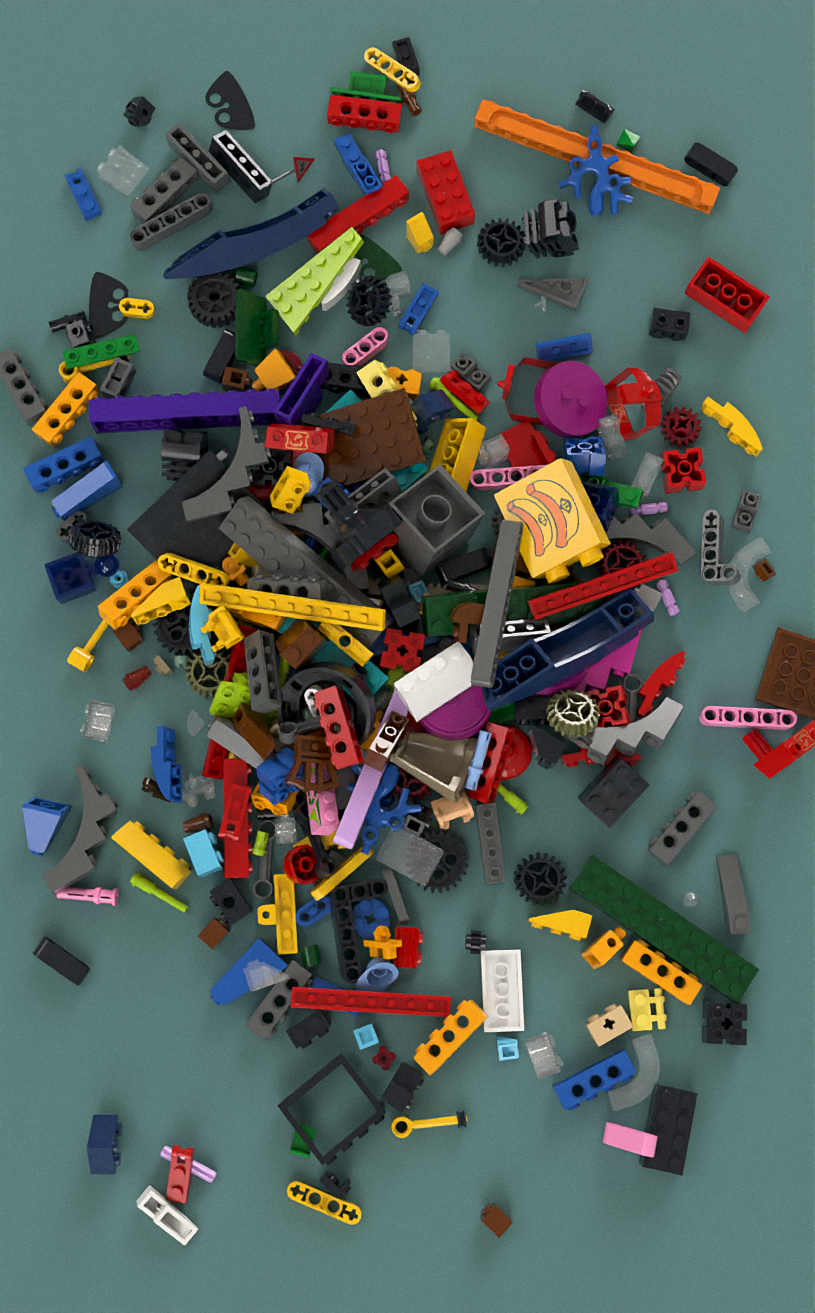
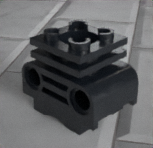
M558 199L541 202L538 204V212L535 208H531V214L527 209L524 210L522 224L525 227L526 234L523 235L525 246L529 247L530 253H533L536 259L540 258V253L543 257H547V251L550 256L558 258L574 255V251L579 250L575 233L572 234V232H575L577 225L576 215L569 209L567 201L559 202Z
M180 429L164 430L161 459L162 461H170V463L162 464V469L170 470L162 472L161 476H166L167 480L171 481L180 479L208 452V432L197 431L187 434V432Z

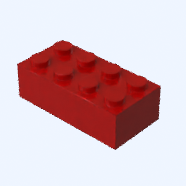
M449 150L417 160L416 171L440 235L445 234L451 227L460 229L473 225L475 222V212L452 151Z
M709 256L689 282L684 294L743 333L748 331L770 298V296Z

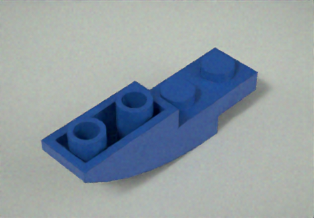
M348 133L335 139L334 145L342 157L343 164L363 193L368 195L383 188L367 158L362 155L351 134Z
M162 725L157 727V745L151 747L153 771L164 797L179 804L182 803V765L175 763V730Z

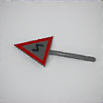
M293 157L294 168L270 181V184L276 183L295 172L297 182H299L314 161V158Z

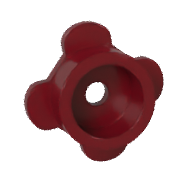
M380 1046L379 1052L376 1056H373L372 1061L374 1064L382 1066L383 1070H388L390 1063L396 1059V1055L394 1052H389L385 1046Z

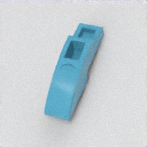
M198 585L190 607L189 635L192 650L200 648L204 664L207 666L213 664L216 652L212 650L210 645V632L203 634L200 628L206 626L205 623L208 622V615L212 613L211 608L208 609L206 604H200V585Z

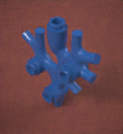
M591 125V135H588L586 144L589 151L588 158L585 160L580 157L571 159L569 162L571 174L568 178L558 182L560 189L572 185L574 188V198H581V178L585 173L593 172L597 176V182L589 195V212H591V215H602V211H604L603 194L609 192L611 214H618L619 201L632 203L633 197L620 191L622 185L631 184V178L620 177L618 174L610 175L608 173V168L618 162L619 159L616 154L609 158L602 156V140L598 134V125ZM592 142L597 144L596 148L591 147ZM578 162L579 168H574L573 163ZM611 179H615V180H616V184H615V185H611V183H610V180H611Z
M356 764L352 766L351 770L360 776L362 768ZM388 764L385 768L366 814L367 827L362 833V843L364 845L361 853L369 855L371 846L374 847V844L378 842L380 838L378 830L383 824H387L393 831H400L404 827L403 818L406 814L421 812V804L409 805L407 803L410 790L405 788L402 789L396 808L390 811H385L381 808V798L391 792L400 774L399 767ZM349 783L347 790L353 792L356 785ZM396 820L400 821L398 826H394L393 822ZM374 833V838L369 839V834Z

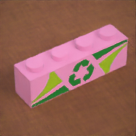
M311 763V783H315L316 763ZM324 764L323 782L329 780V775ZM330 788L321 793H315L314 791L306 792L311 835H331L339 827L335 789Z

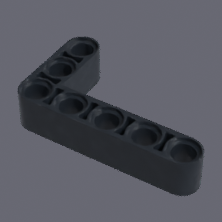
M368 879L340 884L328 892L340 975L344 981L349 983H357V980L362 975L351 902L384 896L387 893L388 886L382 879ZM378 882L381 885V890L375 893L373 886ZM356 886L362 888V893L358 897L354 894ZM338 889H341L343 892L340 900L335 898V892ZM340 909L346 911V916L342 920L338 918ZM343 929H348L349 936L346 939L341 938ZM350 948L352 955L349 959H345L344 952ZM353 968L355 975L353 978L348 979L347 972Z

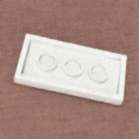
M521 950L480 951L483 1011L489 1016L483 1022L484 1032L524 1031Z

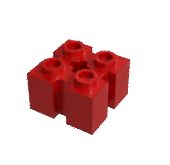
M701 447L686 449L683 454H679V450L663 451L660 462L662 472H667L663 479L665 494L679 493L683 487H687V492L698 491L704 488L706 485L704 469L699 470L703 463Z
M387 628L384 646L388 647V651H382L380 669L396 672V667L403 668V673L409 674L420 667L421 657H417V653L423 652L425 635L410 632L409 637L402 636V630ZM405 648L408 654L405 653L404 656H400L398 649Z
M622 685L606 688L607 693H601L599 690L584 692V695H591V700L596 699V705L599 706L600 716L596 727L608 728V726L618 727L631 724L629 712L626 708H623V705H628L626 691ZM609 706L611 708L610 711L605 713L604 710H607L606 707Z

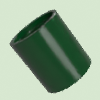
M240 266L238 267L235 280L239 284L254 287L258 271Z
M318 944L300 948L304 968L321 964Z

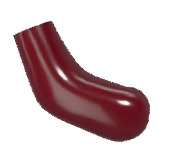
M280 349L281 354L291 365L294 374L297 376L303 366L299 356L294 352Z

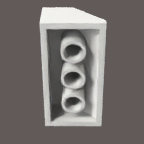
M456 642L395 682V693L416 722H418L472 686L471 673L473 661L461 643Z

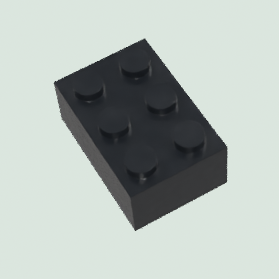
M617 754L578 796V799L610 828L650 784Z

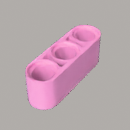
M382 327L372 330L343 353V364L357 367L364 365L388 345V332ZM378 336L384 337V340L377 341L375 338ZM363 347L370 349L368 352L361 351ZM349 358H353L356 361L353 363H348L346 360Z
M606 1122L602 1143L640 1155L654 1157L658 1136Z

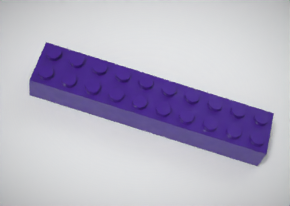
M251 389L245 392L231 390L227 391V393L211 391L208 394L192 392L189 395L173 393L170 396L153 394L151 397L134 395L132 398L115 396L113 399L96 397L94 400H89V422L96 434L241 426L239 408L247 406L248 411L252 410L254 422H251L252 426L281 424L276 422L273 413L281 398L279 390L276 391L275 389H265L264 391Z

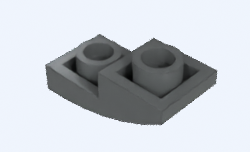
M463 352L450 365L453 370L458 371L461 378L478 392L492 380L491 375L478 367L477 363Z
M743 490L731 528L747 533L751 532L762 495Z

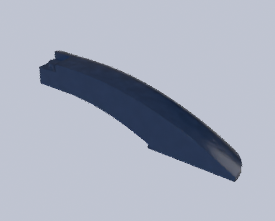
M323 188L294 208L264 222L225 232L219 229L175 259L171 266L166 268L163 277L165 279H179L208 275L263 259L289 247L327 223L325 218L336 212L339 206L332 194Z
M630 587L578 620L536 639L531 638L498 660L493 687L482 688L486 707L490 711L511 704L549 688L591 666L637 637L641 629L654 622V613Z

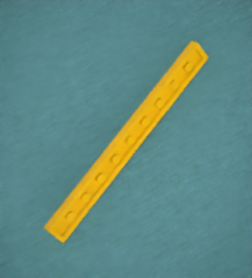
M207 583L200 584V604L224 606L232 609L378 631L385 629L386 610Z

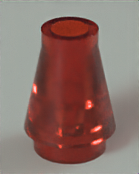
M145 665L140 669L125 674L122 681L131 692L132 690H137L152 673Z

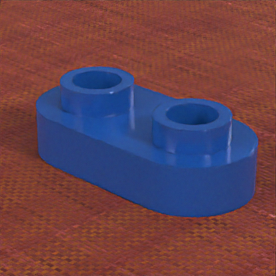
M324 896L317 901L314 898L296 912L297 923L308 927L330 912L329 898ZM322 901L326 904L324 909L318 907V904ZM304 913H308L310 916L307 921L302 919Z

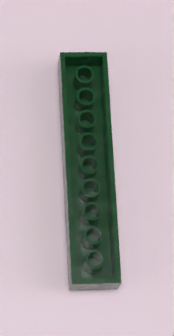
M590 579L563 581L550 585L543 583L513 586L506 621L533 619L528 603L529 600ZM488 589L421 596L424 634L428 637L452 635L453 625H456V622L449 620L451 611L457 605L464 602L485 604ZM615 593L543 618H547L548 624L574 622L614 598ZM468 623L467 633L470 632V627L472 625L470 623Z
M594 855L589 857L569 887L571 891L732 1002L738 1003L759 971L750 962Z

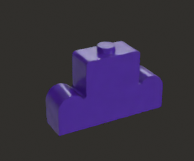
M313 353L309 355L273 412L276 422L286 425H298L303 414L309 415V413L315 412L323 398L321 384L326 381L329 374L327 359Z

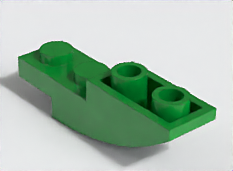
M582 473L579 476L588 497L617 507L622 505L638 509L644 493L642 489L608 481L606 477L590 476L588 473Z

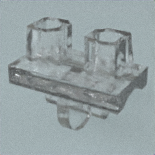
M192 773L188 775L190 780L184 783L187 789L182 791V801H185L190 808L200 804L196 796L197 794L203 792L206 800L216 797L215 784L212 778L202 781V775L195 778Z

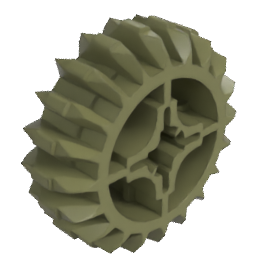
M219 650L216 651L215 659L220 660V662L205 666L202 653L200 656L194 653L195 660L188 659L192 666H185V669L190 671L185 673V677L190 678L186 683L188 685L193 684L190 689L191 691L197 689V696H200L203 692L205 699L209 693L211 698H214L221 682L219 672L225 665L227 673L231 657L230 655L225 656L226 652L224 650L219 654ZM200 665L203 668V673L199 676L200 679L196 680V670ZM205 667L213 671L217 679H215L211 675H208ZM209 681H213L217 684V686L211 688L204 687L201 685L203 683L206 684Z
M576 688L573 692L567 689L565 692L560 690L558 694H554L552 699L549 700L546 709L547 721H550V727H555V732L561 731L562 736L568 734L569 738L572 735L579 738L581 734L586 736L588 732L591 733L594 727L597 726L600 716L596 699L591 700L590 694L584 695V690L579 693ZM563 707V711L559 713L558 709ZM583 714H587L588 716L585 720H583L582 718Z

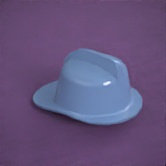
M307 452L299 455L295 460L294 469L308 474L311 487L303 497H313L312 493L322 483L324 464L317 454Z
M378 957L370 960L366 971L357 980L356 989L358 991L383 992L398 977L397 967L391 964L389 959Z

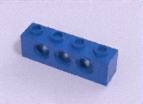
M90 436L24 467L23 470L33 490L36 493H42L47 491L52 485L64 483L71 476L81 475L84 470L90 467H98L104 459L93 437ZM86 455L83 461H78L79 456ZM69 463L66 469H61L62 464ZM52 471L49 477H44L45 472Z
M621 1049L552 1085L562 1107L565 1110L569 1109L571 1111L580 1106L579 1102L585 1099L590 1101L596 1098L598 1092L612 1090L616 1087L615 1083L621 1080L623 1083L633 1078L632 1074L636 1073V1070L626 1051ZM611 1066L617 1068L618 1072L615 1077H609L608 1069ZM594 1075L600 1078V1083L597 1086H591L590 1079ZM575 1085H581L582 1093L578 1096L572 1093V1088Z

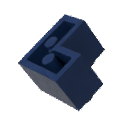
M443 390L421 394L410 405L411 410L417 417L416 423L418 424L417 431L419 435L425 433L431 423L439 419L443 421L450 416V411L454 408V405Z
M93 1115L87 1144L91 1174H115L117 1166L121 1164V1153H118L119 1140L117 1139L118 1136L122 1135V1123H119L118 1115Z

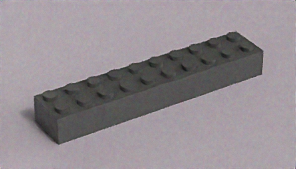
M250 496L238 499L218 528L272 575L283 574L284 577L301 575L302 578L319 576L320 579H327L328 601L381 609ZM303 586L304 592L308 594V590ZM385 613V629L383 631L345 625L340 626L370 650L394 619Z

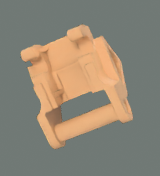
M464 791L457 803L451 802L445 797L430 802L441 829H449V821L460 816L464 823L474 817L472 806Z

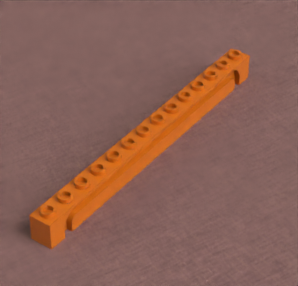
M482 99L475 116L474 127L570 162L574 157H580L584 160L588 158L589 151L586 147L588 138L581 136L577 132L564 130L561 126L548 124L542 119L532 118L526 113L513 111L510 107H503L493 101ZM592 142L591 147L596 148L597 144ZM602 144L601 154L604 158H609L616 154L619 159L618 162L608 168L610 175L618 174L620 177H630L631 186L710 215L720 187L714 183L704 182L695 176L683 174L679 170L669 169L663 164L653 163L644 157L634 156L628 151L618 150L609 144Z

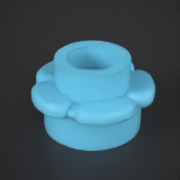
M115 570L112 576H110V583L115 588H121L128 582V574L125 571Z

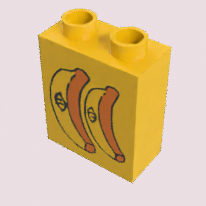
M560 458L494 494L505 520L523 522L520 553L532 578H546L549 585L554 584L570 575L567 569L568 566L580 561L582 567H586L604 558L601 549L611 543L571 461Z

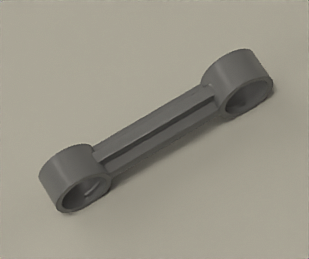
M632 673L623 679L622 687L626 691L628 705H625V708L629 712L631 723H634L636 721L637 692L642 687V679L639 675ZM627 678H635L638 681L639 687L636 690H629L625 685Z
M347 703L353 721V706L350 703ZM321 716L298 724L294 722L282 723L278 727L280 741L285 744H291L295 742V735L322 727L319 721Z
M264 820L258 826V831H261V827L265 823H270L275 827L274 834L268 837L265 849L267 853L264 856H260L259 877L253 886L255 896L260 899H268L274 891V887L270 882L273 839L278 834V827L271 820ZM262 882H266L270 886L271 891L267 896H260L256 892L257 886Z

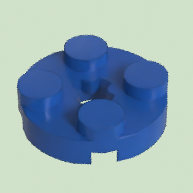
M376 899L362 900L352 910L355 931L361 937L367 939L375 938L373 932L378 926L389 927V911L382 902ZM373 913L376 921L375 923L371 922L369 925L365 916Z

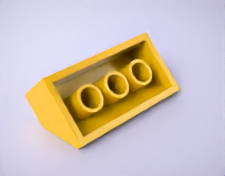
M473 418L446 419L429 472L438 465H441L466 492L486 427Z
M132 821L127 822L113 834L111 838L173 889L177 890L192 872L189 869L190 864L183 858L178 860L174 857L175 852L168 846L162 847L159 844L161 840L151 833L149 836L145 833L144 830L146 828L138 821L135 823Z

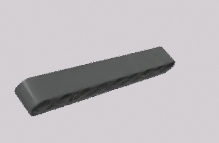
M502 520L471 673L472 686L492 688L494 685L523 534V522Z

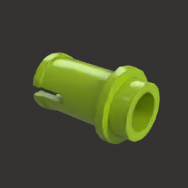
M257 831L255 845L251 849L253 850L252 854L264 856L267 853L265 849L270 833Z

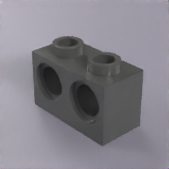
M117 357L115 358L100 388L104 398L113 399L115 396H125L136 374L133 364Z

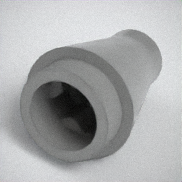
M451 227L450 230H447L440 246L437 248L438 251L446 256L448 252L462 242L463 235L457 229Z

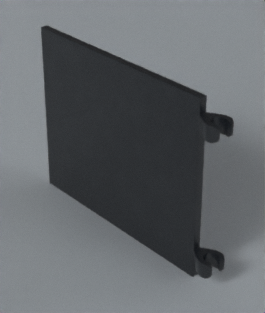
M227 447L221 448L216 455L209 450L127 528V531L157 561L161 555L173 553L212 568L216 566L220 568L222 561L227 557H231L228 552L233 546L234 541L218 529L229 512L187 522L182 505L183 501L197 497L209 490L222 478L228 470L222 463V460L230 454V450ZM247 488L229 492V495H233L235 504L238 499L250 496L268 513L273 508L270 498L262 504ZM168 558L164 560L167 562V566L172 564L168 562ZM182 563L181 570L184 573L189 572V567L187 564ZM199 570V577L203 579L206 576V572ZM180 577L186 590L192 595L200 584Z

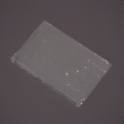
M390 828V832L381 846L376 860L426 887L444 854V850L405 829L393 831Z

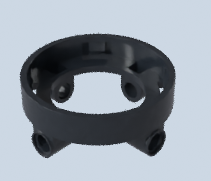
M316 662L297 669L281 690L282 706L277 708L280 725L285 722L298 724L305 721L301 712L300 702L307 686L320 680L334 681L348 689L355 699L357 719L354 728L359 745L361 746L376 729L374 727L376 718L374 697L369 686L363 680L367 676V671L357 663H353L348 668L335 662ZM286 702H291L290 707L293 719L288 717ZM342 742L340 745H343V744H344V750H341V751H342V752H345V750H346V744H345L344 742Z

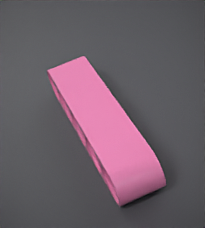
M547 465L476 470L471 474L470 481L473 487L480 491L505 489L518 482L512 480L513 475H522V480ZM497 475L503 476L502 481L499 483L493 481ZM477 477H484L483 483H475Z
M707 706L699 713V721L706 726L787 730L796 724L797 716L790 710ZM706 711L713 714V720L706 719ZM724 713H730L732 721H727L724 718ZM745 713L751 716L752 720L750 723L744 720L743 716ZM763 715L770 717V724L764 722ZM783 716H787L790 719L789 725L783 723Z

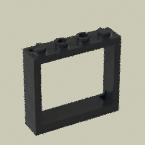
M341 1053L277 1105L322 1165L325 1163L327 1165L331 1164L337 1159L336 1154L340 1150L343 1152L348 1150L353 1145L352 1140L357 1136L360 1139L369 1132L367 1128L373 1123L375 1126L385 1118L383 1115L386 1113ZM342 1064L377 1111L323 1156L287 1108Z

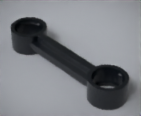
M303 802L294 810V817L298 823L304 825L317 860L314 864L316 875L326 879L336 872L337 864L332 857L327 856L320 835H311L310 820L301 812L302 808L309 813L308 803ZM321 862L328 865L330 872H326L322 868Z

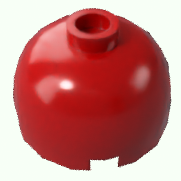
M310 845L295 846L287 852L283 860V870L288 879L293 883L302 885L314 883L319 879L314 871V864L317 860Z

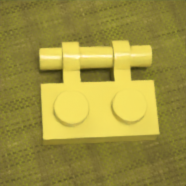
M662 988L654 989L655 997H649L648 989L628 990L630 1021L633 1025L631 1031L652 1030L653 1021H657L658 1029H666L665 1021L667 1020V1014H664L663 1002H665V996L662 995ZM650 1003L656 1004L657 1015H651Z

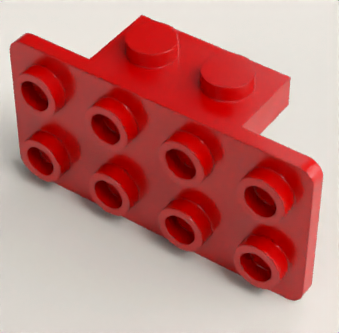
M530 421L520 423L497 435V440L511 467L549 465L557 460L555 452L553 450L550 451L548 447L549 443L545 434H541L540 430L535 431ZM516 474L518 480H521L522 475Z

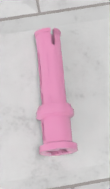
M67 887L57 893V899L94 901L98 905L100 903H110L112 906L117 905L119 897L118 888L107 890L102 889V887L95 889Z

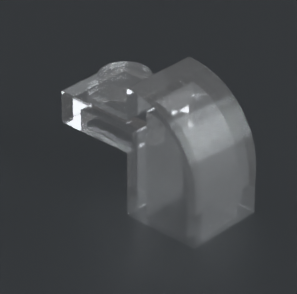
M406 271L392 274L384 281L387 283V287L391 289L389 294L393 296L389 301L393 305L389 306L388 309L393 311L394 317L401 315L399 298L411 295V286Z
M617 414L599 419L597 435L602 437L607 460L625 456V441L620 434L619 417Z

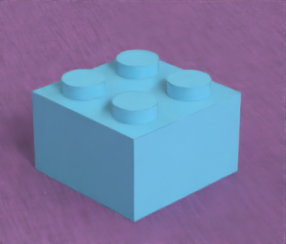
M205 829L183 838L198 876L205 877L224 869V856L222 852L217 851L216 845H218V842L212 832Z

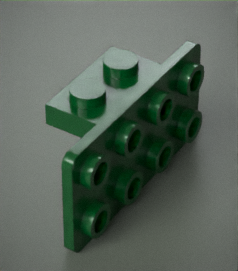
M242 289L236 290L235 358L238 361L257 367L266 358V350L278 346V310L270 309L266 311V299L264 297Z

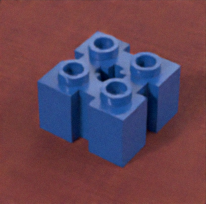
M564 437L563 459L573 463L578 476L582 475V473H588L590 476L605 474L606 453L602 437H587L586 439Z
M288 747L275 754L273 760L270 761L268 759L256 767L257 777L261 780L258 782L259 792L274 806L284 801L290 791L293 793L300 790L293 785L289 786L284 783L294 762V752ZM303 762L295 777L303 781Z

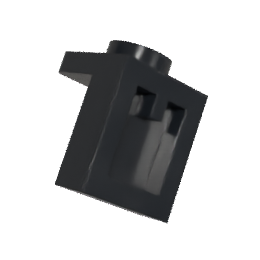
M325 1172L319 1179L336 1198L339 1195L343 1197L351 1189L349 1186L351 1180L349 1178L341 1186L338 1185L339 1180L332 1173L328 1175Z

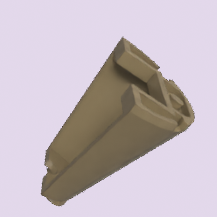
M406 732L403 739H399L397 751H393L390 762L395 763L451 802L457 803L465 789L464 786L469 772L467 769L471 765L478 739L466 738L451 741L438 738L432 734Z

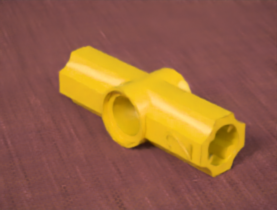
M322 622L317 628L362 667L374 655L338 624ZM344 636L350 637L351 640L350 644L346 647H343L340 643Z

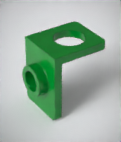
M299 1124L313 1142L316 1128ZM295 1130L289 1153L309 1158L311 1150Z

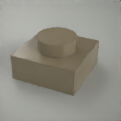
M159 655L153 659L156 663L154 668L160 675L165 674L169 677L173 674V671Z

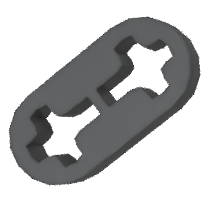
M74 512L57 528L56 534L62 542H69V536H63L62 531H68L75 525L77 517L82 518L83 521H89L84 512Z

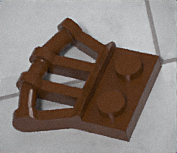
M295 735L294 762L289 774L285 778V784L293 785L301 789L302 792L314 791L315 793L339 787V780L331 761L332 752L326 744L325 737ZM302 762L303 781L295 778ZM311 763H316L315 783H311ZM324 764L329 775V780L323 782Z

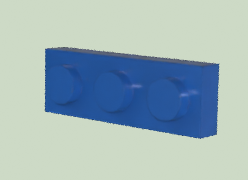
M590 333L535 343L537 359L543 361H553L593 353Z

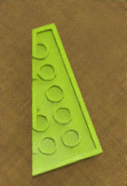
M353 227L348 229L266 295V298L278 310L279 315L296 336L300 332L299 328L310 318L309 314L315 307H318L334 285L333 281L335 278L342 274L344 271L343 267L349 260H352L363 245L364 241Z

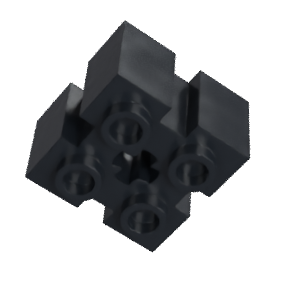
M270 450L271 458H268L269 463L255 466V469H250L253 477V482H250V485L254 488H269L270 484L275 487L286 467L292 466L293 450ZM274 464L275 468L272 471H270L269 468H271Z
M703 1002L702 1018L707 1019V1026H702L703 1043L723 1044V1039H726V1044L747 1045V1029L742 1028V1021H747V1004L726 1003V1008H723V1003ZM725 1018L728 1021L726 1028L721 1026V1021H725Z

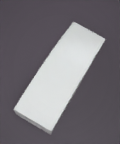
M352 258V260L346 263L343 267L344 271L333 281L334 285L322 300V310L327 311L348 292L352 286L351 284L355 282L360 272L361 260Z
M150 1185L136 1200L138 1208L153 1218V1221L184 1246L198 1230L169 1200H166L162 1194Z

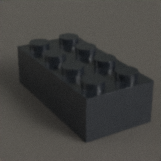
M654 1083L645 1132L656 1135L658 1138L654 1157L640 1155L639 1164L642 1167L683 1176L698 1093Z

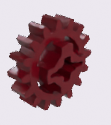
M676 406L674 412L669 409L667 415L663 416V421L660 424L663 427L661 434H666L664 440H671L670 445L675 442L677 447L681 443H683L684 447H687L688 441L693 444L694 438L697 439L700 434L698 432L701 431L702 427L698 425L701 423V420H696L698 414L692 415L691 408L685 411V406L681 410ZM669 421H671L672 429H669ZM691 424H692V426H693V431H692V432H691V429H690V425H691Z

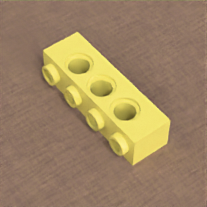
M374 360L356 372L371 398L395 391L398 388L394 379H390L387 375L389 371L383 362L380 363ZM382 377L383 383L377 387L376 380ZM412 411L413 417H414V420H415V424H416V427H417V426H418V424L416 423L417 417H416L415 413Z

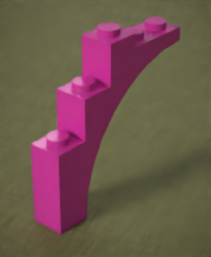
M642 630L639 631L637 637L589 667L584 679L575 687L577 692L581 693L585 690V687L588 688V691L599 690L603 692L610 671L617 677L623 678L627 676L632 667Z

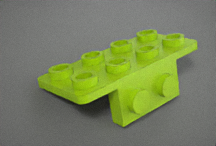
M234 673L233 682L221 681L209 709L211 715H222L223 717L232 718L241 703L251 706L247 673ZM290 702L285 703L287 710L290 705ZM273 710L268 714L263 713L267 724H271L278 718L277 711Z

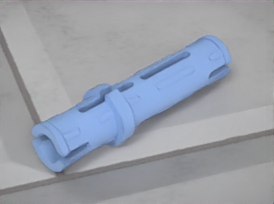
M480 730L473 759L467 769L469 772L465 788L477 790L492 735L490 732Z

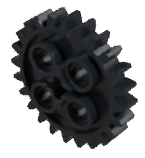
M191 595V596L189 597L191 603H192L193 595ZM191 605L155 619L158 621V623L153 624L154 628L158 629L154 631V634L159 636L157 641L163 642L161 646L163 648L168 647L170 653L175 649L176 655H179L180 651H182L184 656L187 655V651H190L192 655L194 654L189 635V617H187ZM172 615H177L175 622H169V618ZM183 622H187L186 628L182 627ZM177 633H182V638L180 640H174V635Z
M433 829L430 836L426 831L424 832L425 838L417 836L419 842L412 841L415 847L408 848V851L412 854L405 857L410 860L405 866L411 867L407 874H414L411 881L417 879V887L423 884L424 891L431 887V893H434L435 888H438L439 893H442V888L444 887L447 891H450L449 885L456 888L455 881H463L460 874H467L462 869L469 867L468 864L464 863L469 857L463 856L467 849H460L463 842L456 843L457 836L451 839L450 832L444 836L443 830H440L439 835H436ZM434 842L439 843L441 846V850L438 853H433L430 850V845ZM423 850L428 851L434 858L441 857L440 862L448 867L451 873L445 871L438 864L434 866V861L425 855ZM451 854L456 857L454 865L446 863L445 857ZM420 858H426L429 861L427 868H420L418 866ZM441 870L444 873V878L441 881L435 880L433 877L434 871Z

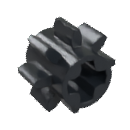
M471 930V935L466 934L465 949L470 950V954H480V950L486 949V935H481V931Z

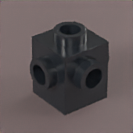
M143 96L133 97L126 105V111L123 116L134 127L146 126L150 123L151 116L156 108Z
M78 318L72 320V324L66 326V335L72 347L77 348L97 343L94 336L95 329L90 321Z
M421 804V812L408 813L404 816L406 820L403 829L420 837L423 829H428L433 820L430 817L433 810Z

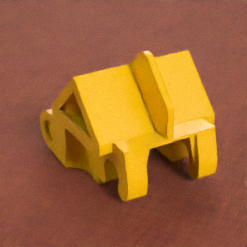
M224 606L217 608L209 614V620L205 623L206 626L200 628L203 634L214 631L219 640L211 647L214 652L225 646L228 649L245 639L238 623L234 620L228 608Z

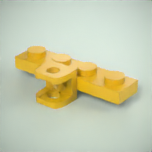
M286 874L273 875L275 904L262 905L257 909L258 923L260 925H276L277 955L298 953L294 883L287 878ZM266 911L269 913L268 919L263 918V912Z

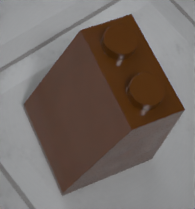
M297 618L275 641L280 655L294 669H301L307 666L330 640L309 620Z

